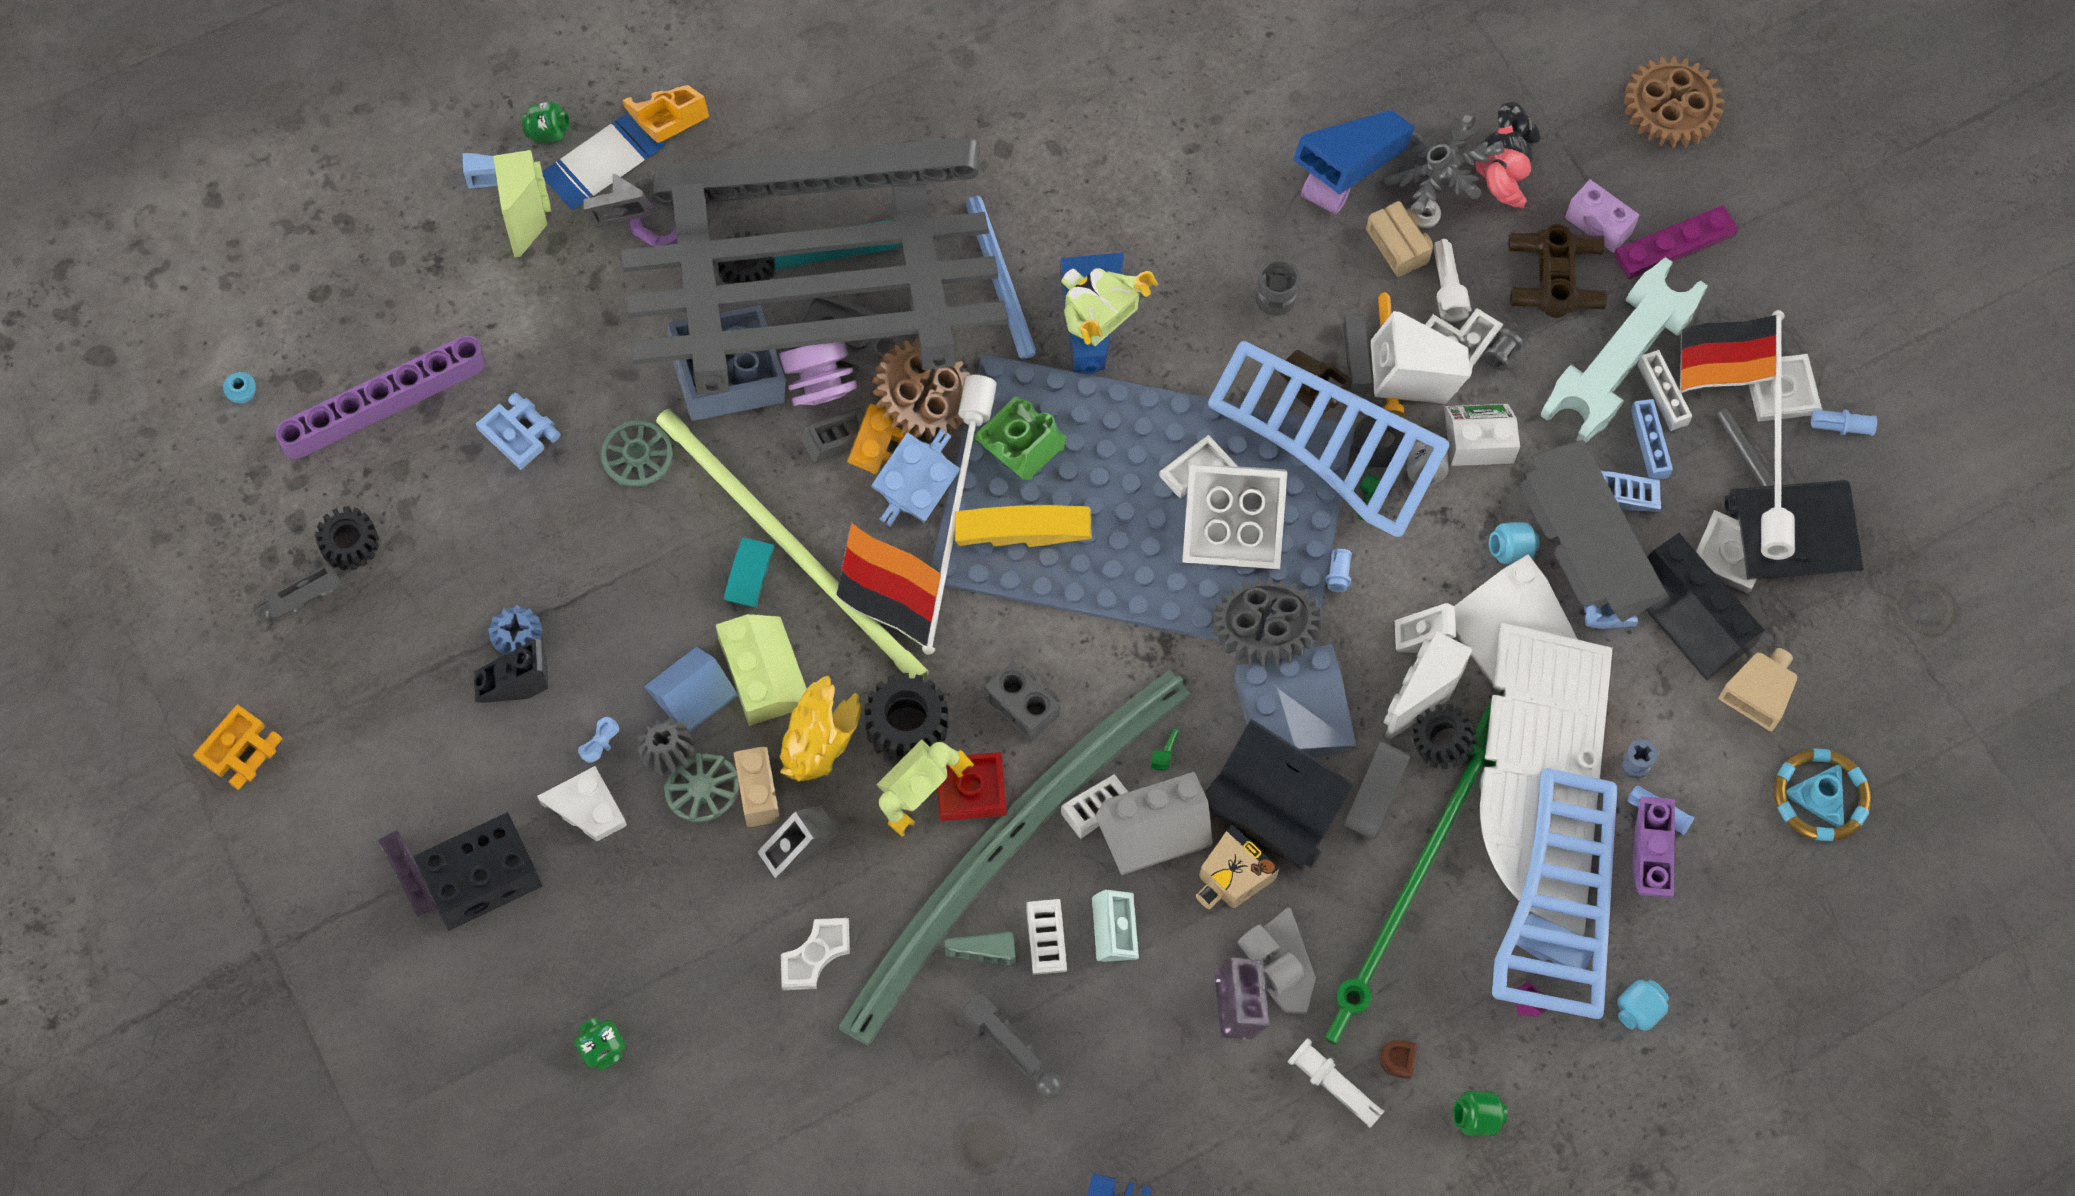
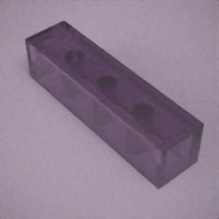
M396 830L379 839L378 841L416 915L420 917L437 908L399 832Z

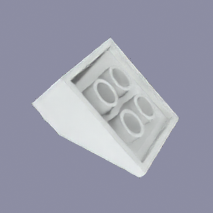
M1189 465L1182 562L1280 569L1287 471L1284 469Z
M1529 554L1502 569L1454 606L1456 636L1462 644L1473 649L1471 652L1472 658L1492 685L1494 684L1500 623L1578 640L1548 580ZM1495 688L1499 694L1504 691L1502 689Z

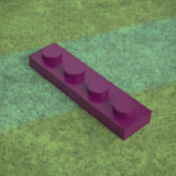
M1721 205L1619 247L1615 250L1614 257L1629 280L1644 274L1665 257L1673 262L1736 236L1739 229L1725 206Z

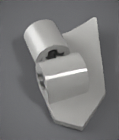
M1289 907L1264 927L1262 924L1253 927L1239 939L1238 945L1259 970L1258 975L1261 983L1284 1013L1306 1014L1316 977L1292 910Z

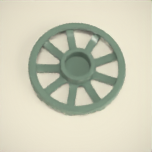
M630 421L617 426L607 435L601 448V461L604 470L622 486L647 487V485L654 483L667 474L673 459V446L669 436L659 426L646 421ZM639 426L637 439L630 440L624 428ZM645 427L652 428L658 432L647 443L643 440ZM616 433H619L625 441L624 448L609 443ZM662 438L665 440L666 450H650ZM609 450L623 454V457L607 462L606 451ZM667 456L662 467L650 460L651 457ZM627 463V467L621 476L611 469ZM647 465L657 473L645 478L643 466ZM634 467L638 469L640 480L627 479Z
M696 753V756L687 759V766L696 763L697 775L693 776L685 770L687 767L680 765L676 767V775L672 772L664 785L668 806L678 817L692 822H705L713 820L729 810L738 796L740 786L737 771L725 757ZM703 761L715 762L708 773L704 774ZM721 766H724L730 772L729 774L713 778ZM679 774L689 780V783L673 784ZM731 780L734 781L733 793L716 787L718 784ZM672 791H688L681 798L673 802ZM716 795L729 799L728 803L719 811L713 802ZM692 798L694 802L690 815L681 812L679 807ZM700 803H707L713 814L697 817Z

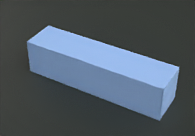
M1654 399L1635 401L1630 411L1648 477L1655 480L1667 479L1670 477L1673 468Z

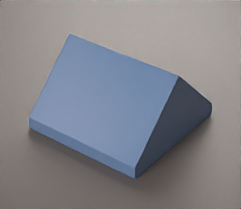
M698 647L692 649L644 686L666 714L675 720L676 723L682 721L688 728L689 733L738 696L715 658Z

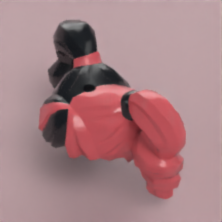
M1509 102L1502 104L1498 111V131L1493 132L1485 141L1481 142H1488V146H1491L1495 142L1502 141L1505 153L1487 156L1490 159L1488 162L1474 160L1476 171L1486 179L1488 189L1497 200L1514 208L1523 209L1527 199L1522 194V191L1519 190L1517 182L1526 178L1531 172L1533 158L1532 150L1528 143H1537L1541 138L1539 129L1534 124V121L1525 114L1524 109L1518 103Z

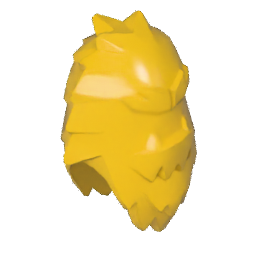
M829 676L822 677L817 682H813L801 696L797 707L793 708L788 730L783 738L781 755L779 756L784 766L780 773L787 778L807 781L828 775L832 771V764L835 758L845 752L851 736L858 726L862 705L859 703V695L857 693H854L847 702L843 700L832 714L835 687L831 685Z

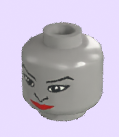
M1419 440L1415 442L1406 459L1407 474L1414 483H1416L1434 449ZM1447 452L1428 487L1440 483L1447 477L1449 472Z

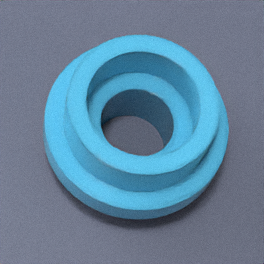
M237 372L227 377L223 384V391L230 401L246 403L253 398L256 392V383L251 375ZM238 384H244L242 388L234 389Z

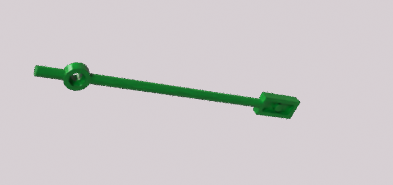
M1491 701L1475 729L1477 743L1472 744L1475 750L1473 754L1466 752L1473 757L1356 979L1346 980L1338 988L1336 1004L1339 1011L1324 1037L1330 1044L1337 1045L1351 1016L1360 1015L1367 1010L1371 1002V991L1368 984L1484 763L1490 766H1495L1496 761L1485 759ZM1353 994L1358 997L1359 1002L1351 1004L1348 1002L1347 996Z

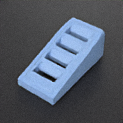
M474 153L462 154L463 172L469 189L498 186L493 156Z
M1601 471L1609 487H1614V496L1622 510L1660 512V480ZM1621 488H1626V497L1621 496ZM1633 488H1638V499L1633 498ZM1645 489H1651V501L1645 500Z

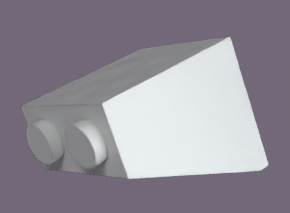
M1393 311L1371 339L1375 397L1446 404L1458 392L1466 380L1471 377L1473 366L1468 357V347L1401 312Z

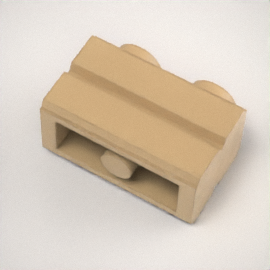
M1398 201L1387 206L1386 209L1372 213L1368 217L1366 230L1397 277L1427 265L1432 254L1433 243L1427 233L1422 234L1417 227V219L1411 209L1406 210L1403 204Z
M763 746L734 752L747 827L779 822L780 817L767 747Z

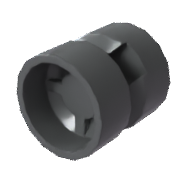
M1274 259L1265 263L1261 268L1255 298L1259 308L1266 314L1273 316L1283 315L1294 307L1300 281L1299 271L1295 265L1287 260Z

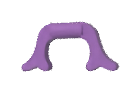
M649 202V203L651 204L652 208H653V211H654V205H653V203ZM644 216L630 220L632 234L652 247L678 243L676 227L671 234L658 236L643 226L641 220Z

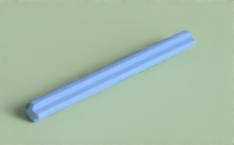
M980 196L968 198L966 200L968 214L985 212L989 234L976 236L983 256H995L998 278L992 279L999 301H1004L1008 326L1017 352L1023 360L1032 358L1036 354V348L983 200Z

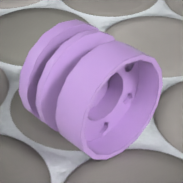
M845 342L802 346L778 353L784 373H799L801 378L788 385V389L793 390L803 387L805 392L803 395L791 398L793 406H813L841 398L851 390L858 388L856 380L842 383L840 376L853 373V368H837L836 365L837 361L849 355Z

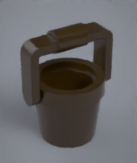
M1301 350L1294 351L1286 359L1287 362L1326 381L1332 377L1342 385L1340 388L1350 391L1352 380L1330 363H1321ZM1280 372V375L1289 383L1291 377ZM1302 384L1296 397L1311 408L1319 391ZM1331 397L1323 414L1330 408H1335L1340 401Z

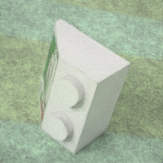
M1508 404L1445 406L1444 412L1451 466L1514 464L1520 449L1517 418Z

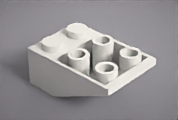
M1437 631L1432 641L1425 639L1417 654L1418 658L1414 666L1410 667L1403 680V686L1399 694L1396 693L1389 706L1388 714L1384 720V724L1388 725L1385 737L1389 739L1394 738L1416 723L1419 715L1425 717L1426 709L1430 708L1431 711H1434L1436 709L1435 705H1443L1449 701L1463 675L1473 650L1472 648Z

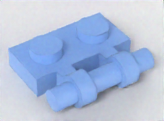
M514 393L508 399V402L513 406L512 409L507 411L499 403L479 420L476 426L493 445L521 470L545 450L543 444L538 440L540 437H546L554 443L560 438L561 433L554 428V422L547 416L542 417L535 410V405L528 398L523 399L518 393ZM526 418L533 426L527 430L519 422L521 419Z

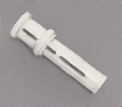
M1307 1038L1291 1056L1288 1063L1291 1065L1296 1064L1311 1077L1310 1082L1313 1085L1316 1084L1318 1086L1321 1084L1371 1128L1384 1113V1110L1380 1109L1334 1068V1061L1331 1058L1326 1059L1311 1046L1312 1041Z

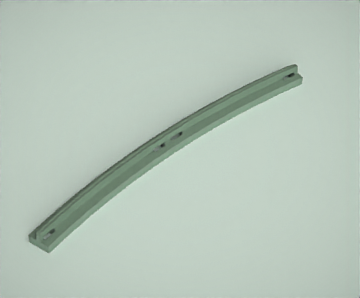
M1171 670L1167 671L1121 706L1048 769L1007 810V816H1001L936 889L895 942L839 1025L840 1031L868 1047L870 1046L889 1014L931 954L962 914L1013 855L1064 803L1101 769L1159 721L1190 699L1191 693L1183 685V679L1180 675L1176 677ZM1171 691H1176V693L1169 697L1167 700H1162V698L1169 694ZM1023 823L1024 826L1012 838L1010 834ZM997 848L1002 849L990 862L988 861V858ZM862 1011V1012L860 1013V1015L858 1016L857 1020L855 1021V1023L853 1024V1022H854V1020L856 1019V1017H857V1015L859 1014V1012ZM871 1016L872 1019L864 1032L860 1031L867 1018Z

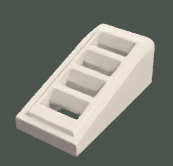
M1115 774L1061 806V815L1080 839L1099 827L1095 813L1087 805L1088 802L1092 801L1099 810L1102 803L1097 796L1102 794L1105 799L1112 798L1107 790L1110 787H1113L1118 795L1128 793ZM1082 808L1089 819L1084 821L1077 812L1078 809Z
M1060 899L1027 902L1026 915L1033 975L1067 972ZM1054 914V917L1035 919V916ZM1055 927L1054 932L1036 933V928ZM1057 941V946L1037 947L1039 942ZM1058 954L1059 960L1039 962L1038 956Z

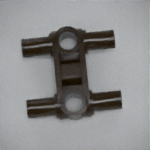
M1553 224L1547 229L1538 230L1537 233L1510 232L1508 239L1509 252H1536V255H1539L1540 280L1539 288L1512 287L1510 291V306L1538 307V310L1545 312L1553 318L1563 317L1567 313H1574L1578 309L1605 310L1607 291L1579 289L1576 286L1575 254H1603L1605 245L1604 235H1577L1576 232H1573V230H1570L1569 227L1563 224ZM1552 242H1558L1561 245H1555ZM1553 296L1561 297L1563 300H1557Z

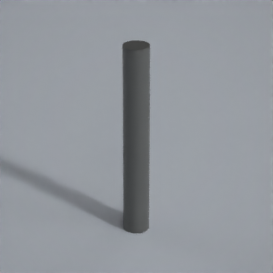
M1728 409L1720 410L1716 416L1761 486L1775 485Z

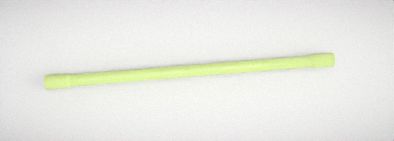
M671 409L664 410L657 417L656 422L674 441L682 445L894 661L902 673H909V678L913 679L916 674L923 676V680L927 677L929 671L911 652L905 650L877 620L856 612L836 597L839 582L690 432L688 426Z

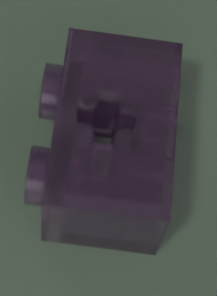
M1230 958L1214 972L1221 1038L1254 1039L1270 1026L1263 961L1258 959Z

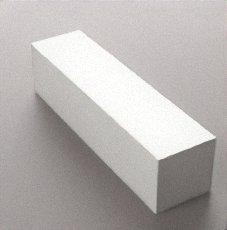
M1657 350L1642 355L1637 365L1670 431L1689 425L1692 414L1660 351Z

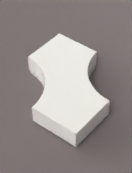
M849 918L814 919L812 933L808 940L799 948L781 954L782 990L817 989V981L822 969L831 960L850 954Z

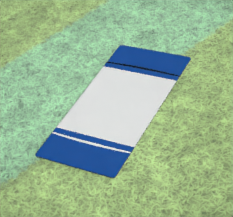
M627 112L542 171L543 177L571 210H575L583 204V199L592 198L612 184L613 174L622 177L662 149L665 144L663 142L657 143Z

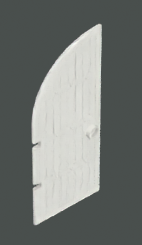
M1500 623L1493 687L1504 690L1503 697L1492 695L1485 759L1496 761L1495 768L1484 767L1480 800V820L1483 839L1492 864L1505 886L1520 901L1530 866L1535 838L1542 770L1550 768L1600 779L1613 648ZM1554 783L1553 801L1597 810L1598 792ZM1551 814L1549 832L1594 841L1595 823ZM1547 845L1544 863L1591 872L1592 854ZM1541 876L1536 894L1587 904L1589 886ZM1531 907L1530 911L1534 915L1555 923L1576 935L1584 936L1586 918Z

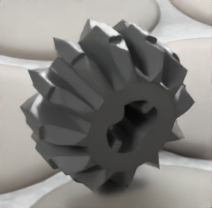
M669 717L662 724L660 720L656 719V726L653 728L645 726L646 735L638 737V744L640 746L637 749L638 756L644 761L645 767L651 772L656 770L658 774L663 776L670 769L676 775V767L680 765L688 767L686 758L694 756L692 746L695 745V740L682 721L676 723L675 720Z

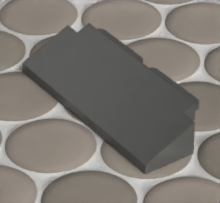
M1582 439L1531 456L1538 469L1525 473L1527 479L1522 482L1521 490L1545 536L1550 540L1560 539L1562 544L1556 547L1555 555L1580 603L1584 606L1594 604L1597 608L1609 603L1621 622H1624L1669 597L1585 441Z

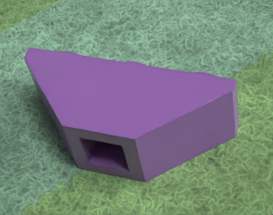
M1642 796L1640 798L1633 837L1632 874L1638 895L1673 898L1675 800Z

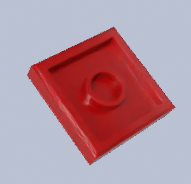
M1001 752L966 755L974 766L964 769L962 777H958L950 766L946 765L947 778L937 788L940 821L1007 816Z

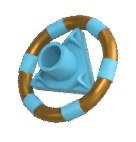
M1813 748L1793 755L1783 763L1774 783L1775 803L1784 821L1796 832L1810 839L1835 841L1848 837L1862 827L1869 815L1871 791L1868 780L1852 760L1830 749ZM1810 761L1830 762L1836 765L1786 790L1788 781L1800 765ZM1842 769L1847 772L1857 788L1859 797L1858 806L1846 824H1844ZM1788 799L1837 828L1813 827L1805 823L1797 816Z

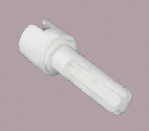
M1441 239L1433 245L1441 289L1437 292L1436 297L1441 319L1445 322L1456 323L1467 319L1469 311L1472 310L1466 287L1459 283L1452 244L1447 239Z

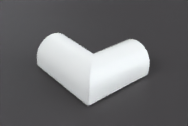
M1478 308L1475 309L1460 330L1434 314L1425 324L1429 328L1468 347V357L1472 362V366L1476 364L1503 326L1502 323Z

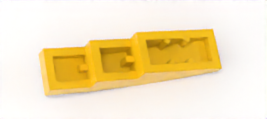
M1028 505L955 511V541L959 546L991 542L994 547L1026 543L1028 547L1092 539L1091 509L1086 506Z

